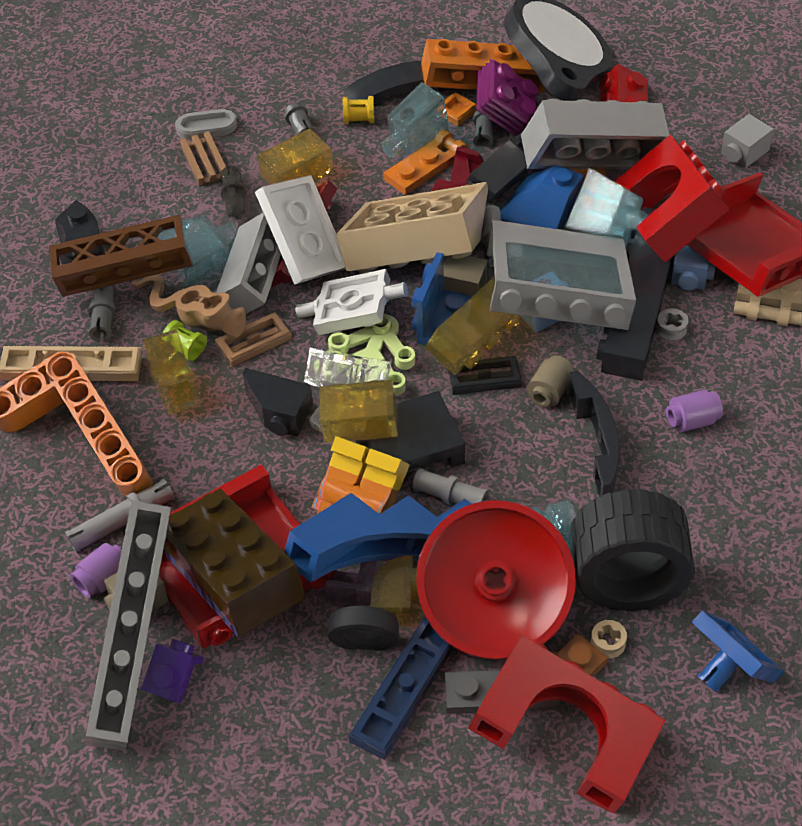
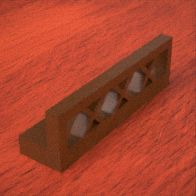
M180 215L49 246L52 279L62 297L193 266L192 257L185 241L183 222ZM175 228V238L163 241L157 238L163 230ZM140 237L144 239L138 247L127 248L124 246L130 238ZM105 244L110 246V249L104 255L95 256L91 254L97 246ZM71 252L77 254V257L71 263L60 265L59 255Z

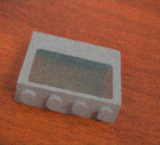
M492 220L486 247V255L493 256L495 286L490 311L628 330L636 297L624 239Z

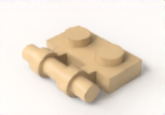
M798 279L760 297H757L739 284L733 314L747 316L746 320L756 321L757 318L776 321L779 326L787 327L788 324L802 326V312H798L802 311V279Z

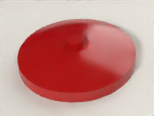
M499 500L467 505L453 512L440 522L423 546L416 575L417 592L422 610L436 633L455 649L467 655L488 660L508 659L521 635L529 640H536L543 645L551 639L569 613L574 598L576 582L575 567L570 549L556 527L544 516L529 507Z

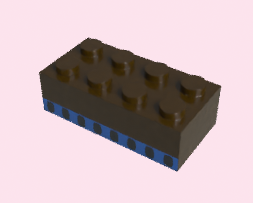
M221 488L169 516L163 548L167 559L238 638L306 598L296 563Z

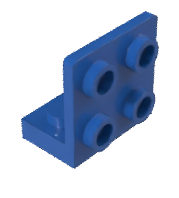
M437 252L432 264L427 263L425 266L421 288L416 287L413 293L412 308H416V313L413 319L412 330L417 331L418 344L456 352L475 308L476 297L444 290V254Z

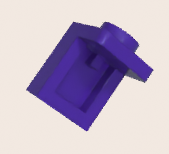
M172 639L170 645L156 644L141 690L174 702H181L194 665L202 664L204 657L193 653L195 646L176 639Z

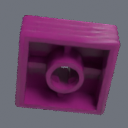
M490 59V63H486V67L482 66V70H478L477 112L517 137L526 128L537 110L536 94L538 89L530 79L523 80L516 75L508 64H500L496 60Z

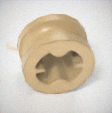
M604 620L594 626L591 644L608 658L618 657L624 652L627 632L619 622ZM610 633V636L615 639V644L608 645L607 641L603 640V634Z

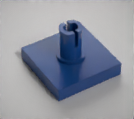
M702 610L692 621L700 631L720 648L715 657L698 674V677L703 682L706 680V685L715 692L720 690V687L738 666L751 677L771 683L778 680L785 672L727 619Z

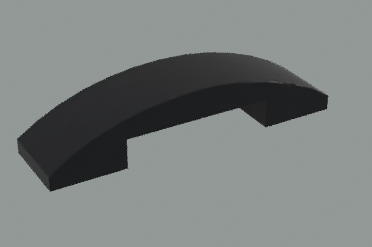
M411 61L372 72L344 89V93L349 100L368 99L369 96H373L374 106L381 105L382 97L429 87H426L424 83L421 61ZM437 87L439 92L456 89Z
M578 371L570 372L569 395L576 419L591 418L601 455L595 456L593 478L600 498L602 495L610 492L613 493L619 458L618 433L612 413L602 395L586 377Z

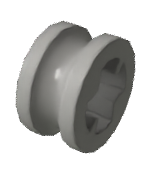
M669 308L663 310L657 319L656 328L658 334L667 340L681 339L687 333L688 317L683 311Z

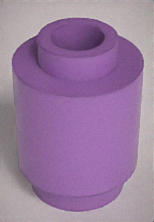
M707 390L673 397L666 408L669 424L672 427L677 426L680 432L712 425L723 415L720 397L716 392H708Z
M104 543L75 566L76 570L70 574L74 585L85 597L91 598L94 594L100 595L107 590L104 580L116 574L119 568L122 549L118 545L110 546Z

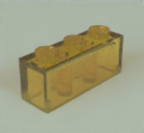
M495 277L441 324L424 347L454 375L458 374L465 366L468 369H472L483 357L484 354L481 351L484 348L491 351L502 339L503 335L501 332L505 330L507 333H510L522 319L518 314L490 311Z

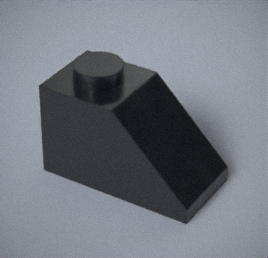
M245 368L243 371L245 391L264 427L279 436L290 434L298 437L313 407L311 385Z

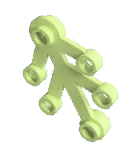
M383 314L381 323L365 327L349 335L337 332L328 338L329 351L335 356L345 355L349 348L368 342L367 347L337 361L333 358H324L317 364L318 376L326 382L333 381L338 375L358 367L349 391L343 393L337 401V412L343 420L356 421L358 420V415L365 413L366 408L363 394L373 369L384 382L385 391L389 395H401L406 389L405 376L402 373L394 372L380 353L383 344H385L394 355L396 367L408 370L415 365V351L411 347L403 346L397 337L399 324L391 315ZM327 368L332 369L331 371H324ZM393 382L400 383L398 385H391ZM348 402H356L352 405L346 404Z

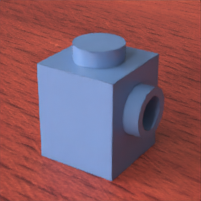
M686 245L676 253L671 284L678 285L684 290H705L706 280L714 279L716 266Z

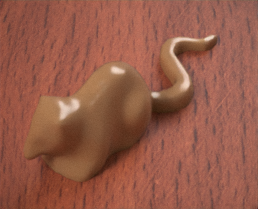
M159 275L145 277L140 281H133L130 284L137 289L153 284L154 286L149 298L151 307L158 312H164L176 307L181 321L188 327H199L207 331H223L235 338H238L246 327L244 308H230V295L227 293H212L205 285H196L179 290L170 297L161 299L165 283Z

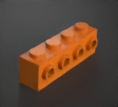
M426 39L421 61L426 87L477 90L478 70H482V66L486 67V63H490V59H494L500 64H508L514 73L523 80L530 79L533 81L538 92H544L545 89L532 66L514 45Z

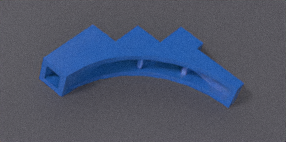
M350 493L291 530L284 552L296 563L298 573L310 582L333 570L356 563L379 560L419 561L424 544L439 523L453 512L472 503L463 499L436 517L410 496H407L379 514L354 494Z

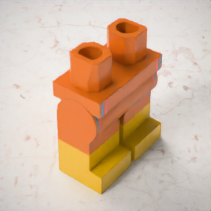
M335 436L331 447L333 454L326 475L320 484L318 496L315 497L311 508L318 510V514L350 493L354 494L379 514L392 507L410 465L401 459Z

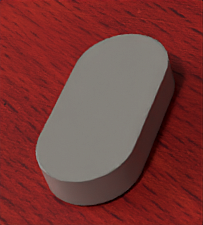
M226 109L202 111L180 116L176 120L175 127L178 136L183 139L192 140L191 136L198 135L199 139L204 138L203 133L210 132L212 137L232 133L237 127V119L232 111Z

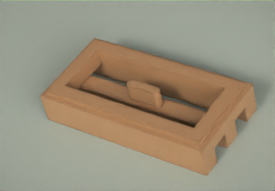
M210 132L203 133L204 138L199 139L198 135L191 136V142H187L186 138L180 139L183 153L199 186L229 178L228 170ZM202 145H207L220 174L216 175ZM190 148H196L209 177H203Z
M274 312L246 325L238 338L226 334L215 339V343L218 349L222 351L223 356L227 358L231 367L291 340L292 334ZM273 324L276 326V327H274V328H272V329H270V330H268V331H265V332H263V333H261V334H259V332H258V331H260V330H262V329H265V328H267V327H269V326H271V325H273ZM247 337L246 341L229 348L228 345Z

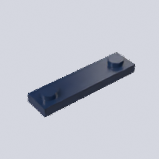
M426 616L422 619L349 734V743L384 760L454 649L436 633Z

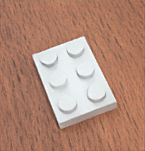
M311 175L264 186L255 192L294 285L346 269L336 232Z

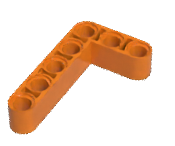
M58 352L0 387V430L4 432L18 431L65 403L109 476L125 497L132 492L138 494L153 485L150 474L86 372L71 353ZM103 422L99 427L94 428L98 423ZM120 448L115 454L110 455L114 449ZM137 474L136 478L132 481L126 482L130 476Z

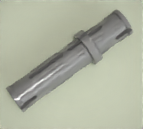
M162 479L138 494L132 492L126 495L127 499L77 527L65 531V535L69 543L73 545L74 551L78 553L81 549L127 525L132 500L161 506L175 500L170 486H166L168 485L167 481Z

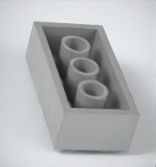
M558 99L542 100L521 134L527 169H545L556 164L567 169L629 170L667 138L669 131L662 103H648L647 101L633 103L619 102L617 100L592 102L585 99L560 101Z

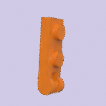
M442 129L432 141L383 172L384 180L406 195L453 164L457 147L469 149V146L462 140H455L452 133ZM444 148L448 150L445 153L441 151Z

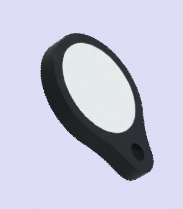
M516 0L505 16L504 26L512 44L532 66L547 91L562 101H576L585 89L597 84L611 65V52L601 34L584 17L556 0Z

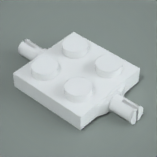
M386 269L323 282L321 293L314 302L296 305V314L299 319L315 315L313 326L318 335L337 333L362 326L368 327L381 323L386 303L390 299L407 297L408 288L405 282L389 286L390 277Z

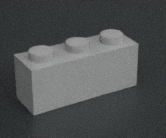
M264 212L239 227L216 293L224 292L229 294L230 308L243 307L245 314L265 304L281 256Z

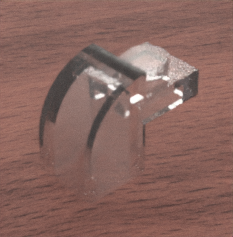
M310 347L304 382L343 393L385 397L391 362L382 359L354 356L341 351Z

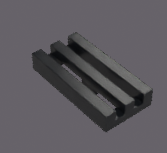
M516 355L447 363L452 395L522 387ZM511 367V370L492 372L490 370L494 368ZM480 370L478 374L457 376L459 372Z

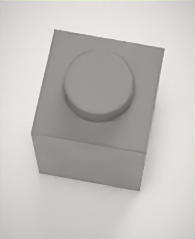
M748 114L724 132L721 153L725 155L728 161L738 163L747 168L770 150L774 129Z

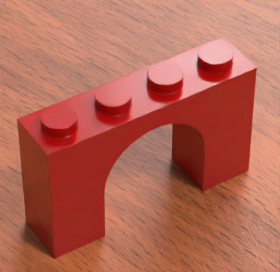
M671 134L610 185L617 198L637 220L642 215L643 207L652 208L673 192L660 207L636 226L646 243L664 262H667L730 210L722 200L727 194L696 156L695 152L684 139L678 143Z
M521 635L474 715L468 729L504 750L523 715L530 707L546 700H561L573 704L589 717L595 727L598 738V749L595 759L577 794L593 804L615 813L625 801L665 719L658 716L650 706L634 702L621 694L614 685L608 682H600L585 673L578 664L559 658L549 652L542 643L536 640H529Z

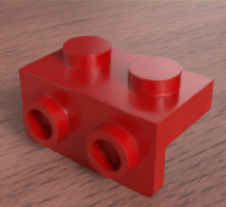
M617 64L610 73L606 72L600 80V102L610 100L633 103L639 101L648 102V79L639 72Z

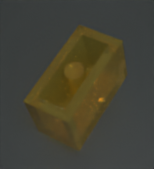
M310 128L258 154L260 176L269 185L310 175L313 180L316 178L320 179L333 170L332 149Z
M372 380L369 382L338 383L320 386V424L325 443H333L335 436L348 441L397 437V402L393 380Z

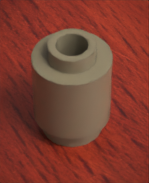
M557 355L544 360L527 385V392L531 400L541 407L556 406L569 387L570 372L574 371L572 364L564 357Z

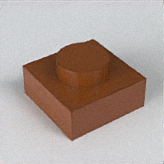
M579 634L573 637L555 654L565 661H572L578 664L585 673L592 677L607 664L608 660L606 655Z

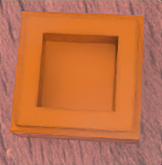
M454 92L435 107L436 114L456 126L461 125L477 111V104L457 92Z

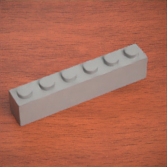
M131 501L85 745L126 750L171 507Z

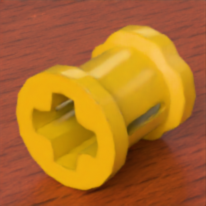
M369 96L368 99L349 100L348 97H343L344 125H348L349 122L368 121L370 124H374L373 96Z

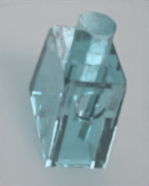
M421 82L389 114L388 123L391 136L381 143V147L390 158H394L402 150L411 155L432 141L440 130L446 129L450 132L444 97Z
M589 169L566 227L579 233L620 238L626 241L631 230L638 231L636 226L648 215L640 210L643 204L642 197L605 175Z
M199 215L182 221L185 241L192 257L193 266L174 271L187 287L197 285L226 265L230 254L228 244L234 242L238 231L232 222L216 228L205 215ZM175 228L163 230L157 238L162 241L175 238Z

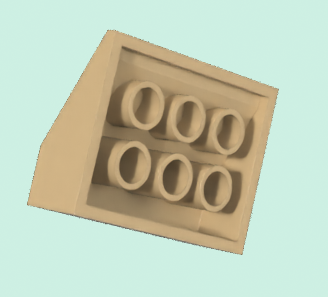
M487 182L366 202L336 234L346 271L358 270L359 273H368L376 270L378 266L389 265L390 268H400L407 265L410 261L420 260L423 264L431 263L437 252L443 253L444 256L452 255L454 259L469 256L481 239L488 193Z

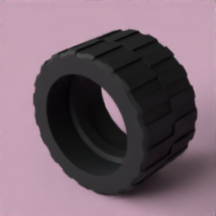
M626 489L614 493L610 492L587 503L585 507L578 511L576 518L573 519L571 537L576 584L583 593V596L588 600H592L595 604L612 610H646L664 605L674 598L676 599L691 585V580L695 576V564L688 520L683 507L678 505L677 501L673 498L645 489Z

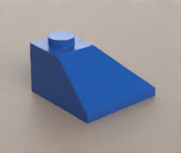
M554 164L526 176L501 208V221L561 230L582 201L584 175Z

